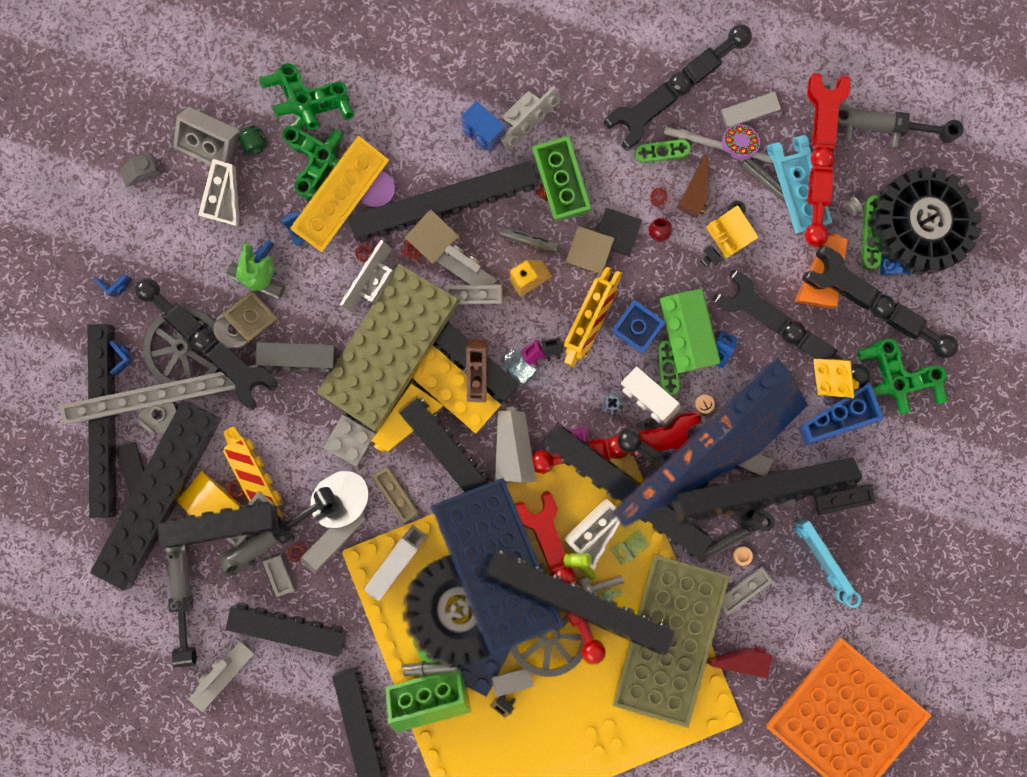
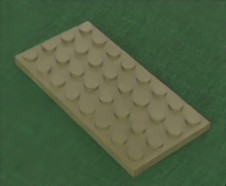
M400 264L395 268V273L375 304L373 303L336 361L334 369H331L317 391L318 394L375 432H378L460 303V300Z
M653 555L637 615L649 616L652 618V622L656 624L659 622L670 626L669 629L675 633L666 655H660L631 641L629 642L612 703L613 706L689 728L728 586L729 575L660 555Z

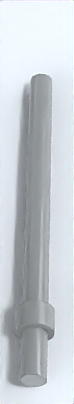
M665 127L664 134L678 138L677 140H688L724 150L721 141L688 133V130ZM757 151L751 157L773 164V160L765 153Z

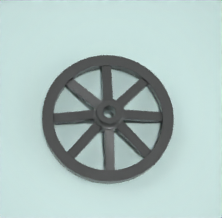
M184 308L193 317L199 318V323L202 326L207 324L212 331L214 330L215 321L208 315L194 309ZM162 315L152 323L145 336L143 351L149 370L158 380L164 384L176 381L169 378L180 357L186 379L193 378L188 360L189 356L209 368L203 375L218 372L219 369L195 353L191 343L178 332L177 339H174L160 328L166 323ZM156 333L171 343L172 347L152 351ZM183 344L184 349L181 351L180 346ZM174 353L165 371L162 373L153 357Z
M567 615L562 619L564 625L548 631L553 633L552 638L548 639L546 637L548 632L537 636L540 639L522 654H520L517 645L510 648L514 658L523 668L539 676L553 677L569 672L583 659L581 650L584 645L581 635L559 633L569 622ZM559 639L581 640L580 647L573 658L559 643ZM545 644L543 668L533 666L525 660ZM554 645L568 663L558 668L549 669L551 647Z

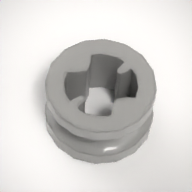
M853 196L849 201L844 202V207L852 216H855L857 211L863 210L859 200Z

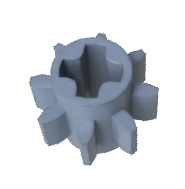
M613 391L610 392L609 397L604 394L605 401L600 402L601 405L605 406L603 412L610 410V415H613V410L615 409L621 412L620 408H618L619 405L624 404V402L619 401L621 394L614 396ZM608 399H610V400L615 399V400H616V402H615L616 407H615V408H614L613 406L610 407V408L608 407V404H609Z

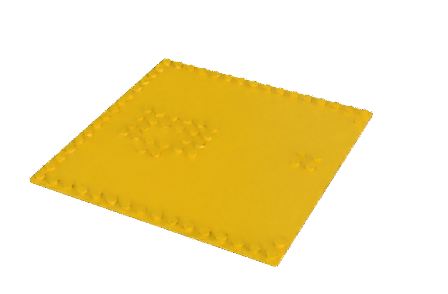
M628 454L623 459L611 457V462L638 482L642 483L644 481L634 456ZM554 465L553 469L546 474L535 472L536 482L507 483L506 485L514 505L517 502H523L532 514H539L543 509L542 493L547 490L551 492L558 508L553 523L566 554L578 553L568 544L564 537L604 499L607 498L615 507L621 503L619 499L615 501L607 495L608 491L604 488L598 489L594 486L589 477L586 476L584 478L576 472L577 468L573 465ZM434 514L347 548L342 552L394 685L421 678L420 675L405 677L403 671H410V669L402 670L404 664H416L424 661L420 659L412 642L413 637L409 638L406 632L408 628L407 622H403L402 612L405 611L403 601L404 596L409 591L407 588L410 582L416 578V574L435 560L450 555ZM640 519L627 527L619 523L612 538L609 539L604 553L598 559L595 569H592L596 574V579L589 580L592 585L622 576L623 584L596 591L595 593L599 594L598 598L603 600L607 598L617 602L616 606L623 608L625 606L633 609L636 615L653 555L656 554L676 560L666 534H659L652 528L653 525L650 522L644 523ZM412 525L428 537L380 601L370 597L363 590ZM524 527L538 563H542L546 574L552 576L533 530ZM579 567L572 568L576 575V581L581 577H587ZM456 596L450 597L446 602L445 612L448 605L462 599ZM457 607L456 610H454L456 614L460 610L459 607ZM469 609L466 616L451 621L455 624H463L468 618ZM558 609L561 619H563L567 614ZM570 621L559 631V633L580 634L577 626L572 627ZM588 623L594 639L602 642L606 649L605 658L601 663L591 665L582 659L569 672L553 677H544L531 673L534 687L509 693L505 696L507 702L515 698V703L512 705L515 709L506 718L490 707L493 700L497 698L493 685L487 697L466 687L471 713L412 728V731L431 777H612L741 724L742 718L722 669L712 667L707 663L689 728L613 706L612 703L630 641ZM548 632L546 637L548 639L552 638L553 633ZM534 637L518 644L517 648L520 654L540 638ZM558 640L573 658L580 647L581 640ZM545 644L525 660L533 666L543 668ZM554 645L551 647L549 669L558 668L568 663ZM712 645L710 647L708 658L716 656ZM511 650L498 674L523 668L514 658Z

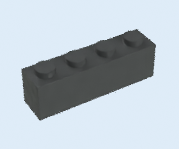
M257 342L256 366L267 371H273V367H281L280 371H292V368H300L301 372H311V368L319 369V372L329 373L330 369L335 367L337 347L335 345Z

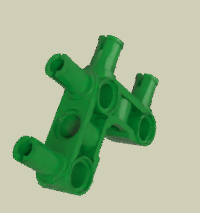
M291 63L282 64L280 69L276 70L273 74L259 77L262 89L277 85L281 86L288 100L287 102L273 105L276 117L291 113L304 119L309 130L318 127L315 114L339 108L345 120H350L354 117V111L349 104L350 98L347 94V86L342 82L328 83L323 87L308 89L301 80V74L295 65Z
M298 116L294 123L289 124V126L283 129L282 138L294 151L301 152L309 157L308 165L303 172H300L294 184V189L299 196L309 201L318 191L329 170L334 168L340 159L336 154V147L344 134L334 129L327 142L322 143L304 132L306 123L302 117ZM290 134H296L294 140H288ZM322 153H329L328 158L325 160H321L320 156ZM303 185H309L306 192H300Z
M886 339L875 342L873 346L857 351L859 361L877 358L884 382L872 386L875 397L885 394L893 396L896 400L899 414L911 412L907 398L908 392L922 388H932L936 404L949 401L944 388L946 382L945 369L941 366H929L920 368L917 372L913 373L905 371L900 358L902 354L895 340ZM885 343L890 347L889 353H886L883 349ZM933 370L937 373L936 379L932 378L931 373ZM896 380H898L901 384L899 390H897L894 386Z

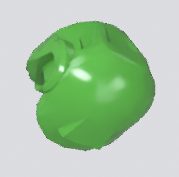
M245 243L240 254L236 279L252 291H262L268 287L275 272L273 258L266 257L259 263H255L253 247Z

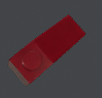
M755 646L754 649L746 647L708 658L706 663L715 668L768 678L772 655L766 652L764 647Z

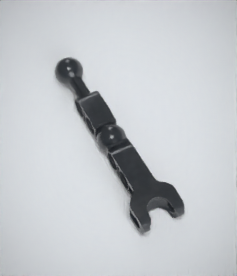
M743 24L732 27L729 31L728 39L715 50L711 47L706 49L685 66L682 72L673 74L669 81L658 87L636 106L631 108L618 107L605 118L603 124L608 129L617 124L627 126L629 134L623 139L622 148L626 151L641 141L646 124L672 105L679 96L688 94L692 87L715 71L723 63L721 59L734 48H745L751 43L752 32L750 28Z
M820 246L818 248L816 256L823 262L824 271L822 274L815 271L805 272L802 280L816 290L831 288L858 306L871 310L875 317L883 319V321L904 335L913 339L921 337L933 345L934 353L941 358H950L957 353L959 345L954 336L948 334L938 335L925 327L927 321L922 316L900 303H895L890 296L882 294L883 292L879 291L876 287L846 269L844 259L840 253L827 246Z
M732 270L730 273L731 279L738 284L739 290L737 295L733 298H727L721 294H716L712 298L714 302L729 312L739 310L747 312L781 335L786 343L795 344V346L814 359L844 360L836 355L837 349L809 330H806L801 322L792 320L757 296L754 292L752 280L737 270ZM862 364L851 365L852 378L859 382L858 388L865 386L870 379L869 370Z
M143 278L138 281L135 287L138 299L144 302H153L164 312L162 315L164 320L191 343V346L196 351L203 353L215 367L235 384L237 399L246 408L253 411L257 407L255 399L251 396V390L255 386L263 385L269 390H274L278 387L276 379L266 369L248 367L217 338L215 339V335L211 331L204 329L180 304L175 303L172 305L160 294V286L155 280Z
M626 428L618 435L617 442L622 451L627 453L638 452L651 460V465L655 470L661 465L659 462L661 456L666 461L672 455L669 452H658L642 442L641 434L633 428ZM710 480L709 482L701 485L700 487L694 490L718 486L720 484L712 483V480ZM760 507L753 508L745 513L738 511L729 516L748 531H770L775 524L774 517L764 509H760ZM762 517H765L768 521L765 527L762 525Z

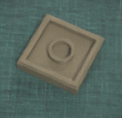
M430 209L404 238L433 264L443 254L448 245H451L459 235Z
M578 225L566 262L602 274L614 237Z
M254 291L249 292L222 314L248 343L278 320Z

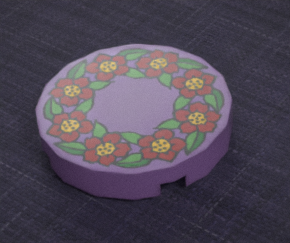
M732 125L726 129L722 136V146L725 152H729L731 157L735 159H750L760 147V138L755 130L747 125Z

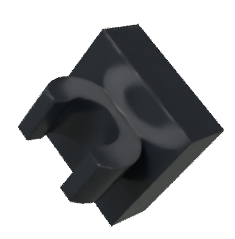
M710 245L704 250L707 256L700 262L706 267L712 261L715 265L719 264L723 258Z
M560 338L541 341L544 356H546L548 361H550V355L557 354V358L561 359L560 353H563Z
M506 695L495 698L490 704V707L504 718L509 716L515 709L512 706L515 703V698L507 702L505 700Z

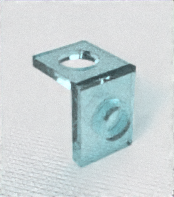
M514 348L501 360L505 368L523 385H526L538 372L534 367L529 366ZM512 356H515L514 360L508 363V360Z
M638 529L625 541L612 547L611 551L622 565L636 558L649 546V543ZM618 549H622L626 553V558L619 554Z
M620 588L614 591L609 589L603 592L600 598L612 600L623 593Z

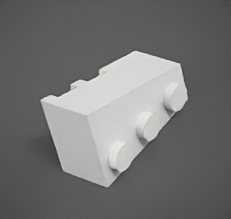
M215 159L212 160L199 216L240 227L236 166Z
M637 366L621 382L624 388L622 390L623 393L630 399L632 397L636 399V404L642 410H647L651 413L650 416L657 423L668 426L678 414L683 413L680 404Z
M607 498L564 537L578 554L589 553L591 555L592 562L590 567L593 570L601 554L604 553L609 539L612 538L620 523L611 513L616 507Z

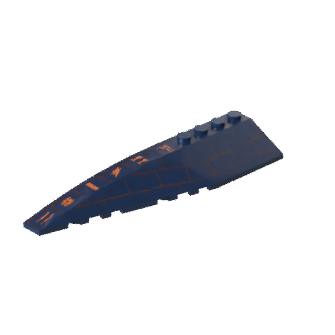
M779 358L768 363L611 513L624 527H627L674 501L677 494L692 491L758 455L808 406L788 368Z

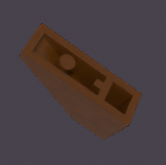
M706 154L702 158L677 206V209L694 218H697L699 214L703 216L708 207L705 203L708 199L709 156Z
M468 339L466 347L467 402H486L487 339Z

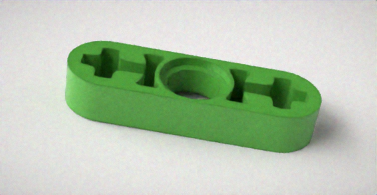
M686 140L642 144L637 147L635 158L640 163L685 158L690 152V144ZM670 145H673L672 149H677L679 145H682V147L686 149L683 153H681L680 150H676L673 152V155H671L672 150ZM659 147H665L668 151V154L666 156H660L657 153V149ZM652 148H654V158H652V154H647L646 158L639 155L642 149L645 152H651Z
M665 340L658 346L661 388L672 396L679 391V378L672 350L668 352L669 357L673 356V360L667 359L662 361V357L665 358L666 353L661 348L665 347V344L671 347L670 341ZM665 363L673 365L674 370L672 373L667 374L664 372L663 365ZM674 375L675 379H671V384L675 385V389H672V393H670L669 389H665V386L668 385V379L664 380V376L671 377Z

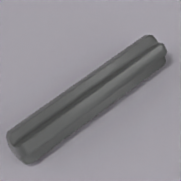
M751 158L745 159L741 165L779 199L784 200V195L778 181Z
M742 528L708 546L699 557V562L703 563L750 537L747 529Z

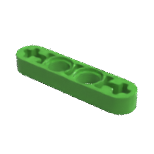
M877 195L871 196L864 203L861 263L867 270H873L881 263V252L878 247H870L867 243L869 237L873 238L871 227L868 225V221L871 219L869 213L873 212V206L870 203L879 197ZM879 237L874 238L876 240V244L880 242ZM876 250V253H872V260H875V263L870 266V262H867V259L871 257V252L867 253V251Z

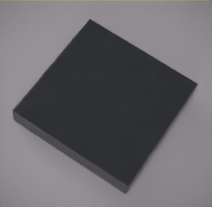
M606 208L598 232L614 237L610 250L630 256L642 219Z

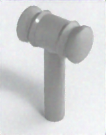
M622 576L592 585L589 582V577H581L576 581L581 586V590L588 592V590L596 592L624 583Z

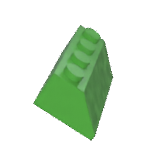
M569 136L532 146L553 219H572L589 214L591 211L590 203Z
M703 289L660 298L677 372L684 373L721 364Z
M461 672L437 673L385 687L388 724L396 733L471 713L469 695Z

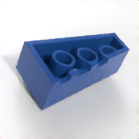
M868 383L854 392V398L846 397L800 426L799 431L805 446L883 420L884 418L871 384Z

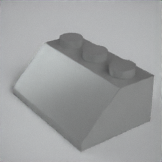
M187 107L177 116L173 148L209 165L212 164L213 159L229 163L237 147L240 130L191 107Z

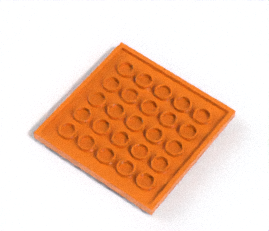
M839 637L765 726L823 777H881L932 715L845 640Z

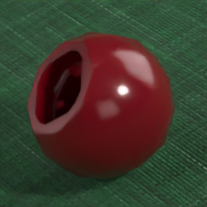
M664 218L653 220L648 228L649 236L656 242H663L669 239L673 231L671 223Z

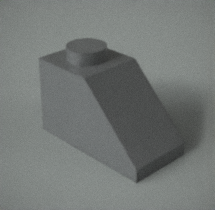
M150 152L131 158L120 169L126 187L162 176L157 157Z

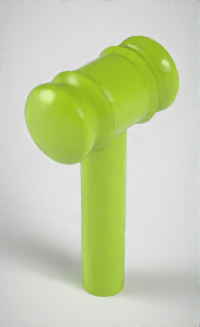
M589 553L565 555L564 564L567 568L579 567L590 580L596 579V574L589 567L592 562Z

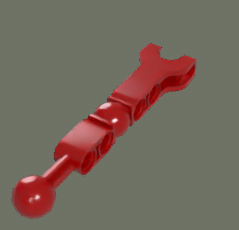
M812 73L808 79L807 97L815 107L812 138L813 152L810 158L812 168L810 169L808 205H813L812 223L806 228L804 238L807 244L812 247L823 246L829 237L828 229L823 225L825 206L830 205L832 197V166L835 162L833 150L836 144L839 104L850 93L849 76L842 75L837 80L834 90L824 87L820 73Z
M698 412L678 414L668 426L638 432L641 434L642 442L657 451L678 449L689 439L687 438L689 428L701 422V414ZM618 435L611 437L608 441L605 438L586 442L609 460H611V457L623 459L628 454L630 456L641 455L636 451L633 453L622 451L618 446ZM539 450L532 455L534 471L538 474H546L553 469L554 465L564 464L558 454L553 455L546 450Z
M547 490L542 493L543 509L539 514L530 513L523 502L515 503L523 526L533 530L550 573L564 579L563 582L567 584L575 583V572L564 564L566 553L553 523L558 508L551 492ZM566 613L572 627L577 626L584 645L582 646L581 654L584 661L591 665L601 663L606 655L603 643L594 639L588 622Z

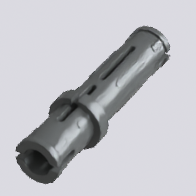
M504 226L501 238L510 239L535 247L536 250L542 249L556 254L559 242L543 238L542 235L536 236Z
M420 661L416 664H404L402 670L410 669V671H403L405 677L415 675L425 677L427 674L461 672V666L454 667V665L440 664L441 662L426 663L425 661Z

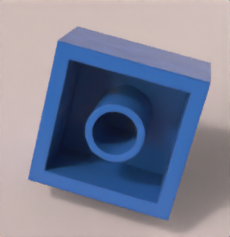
M477 100L461 116L463 133L469 138H475L478 141L477 145L484 151L487 149L491 152L505 134V125Z
M633 300L611 333L643 355L666 322L639 302Z

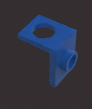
M299 212L291 213L281 219L296 246L305 242L303 238H297L295 232L290 230V227L299 217Z
M267 239L265 244L257 249L256 263L266 258L274 246L270 240Z
M881 256L880 275L900 273L911 275V269L906 272L903 267H899L900 263L897 261L891 264L885 258L886 256Z
M123 274L110 288L97 277H94L93 280L108 295L115 297L127 289V284L132 278Z
M723 330L719 332L716 342L721 364L716 366L720 368L725 366L733 354L738 338ZM723 337L730 339L732 343L727 342Z
M111 340L109 344L123 359L109 372L111 375L117 376L134 360L129 355L130 350L124 344L120 345L117 341Z

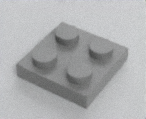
M342 415L323 448L358 467L376 433Z

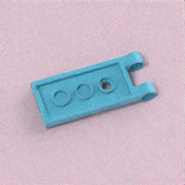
M805 135L793 139V146L798 154L784 157L783 147L780 142L769 144L767 147L768 155L773 160L795 234L804 232L812 223L813 205H808L810 169L812 168L810 161L811 150L808 138ZM794 171L799 173L798 178L794 176ZM825 206L824 226L833 223L828 206Z
M803 519L795 521L794 525L796 528H794V531L799 538H804L828 575L826 577L827 582L832 588L835 587L837 589L835 591L836 600L851 608L858 607L861 603V596L854 591L811 523ZM841 591H844L843 601L839 598ZM852 594H855L856 602L854 604H849L853 597Z

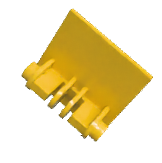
M738 205L706 226L726 258L758 238V235Z
M813 359L818 395L855 397L854 390L858 389L859 382L852 378L851 361Z

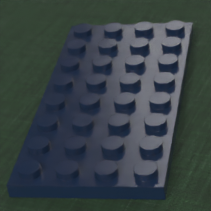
M504 478L431 506L490 656L564 625L557 608L483 576L491 554L499 550L510 554L509 558L514 560L519 558L526 561L529 567H540Z

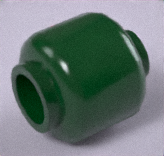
M255 125L242 129L239 140L243 150L247 153L252 152L253 155L264 152L263 148L267 145V140L263 130L258 127L256 128Z

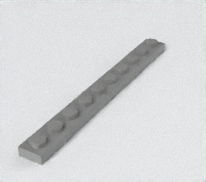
M252 365V366H248V367L254 368V367H258V366ZM222 372L59 406L63 425L234 390L235 384Z

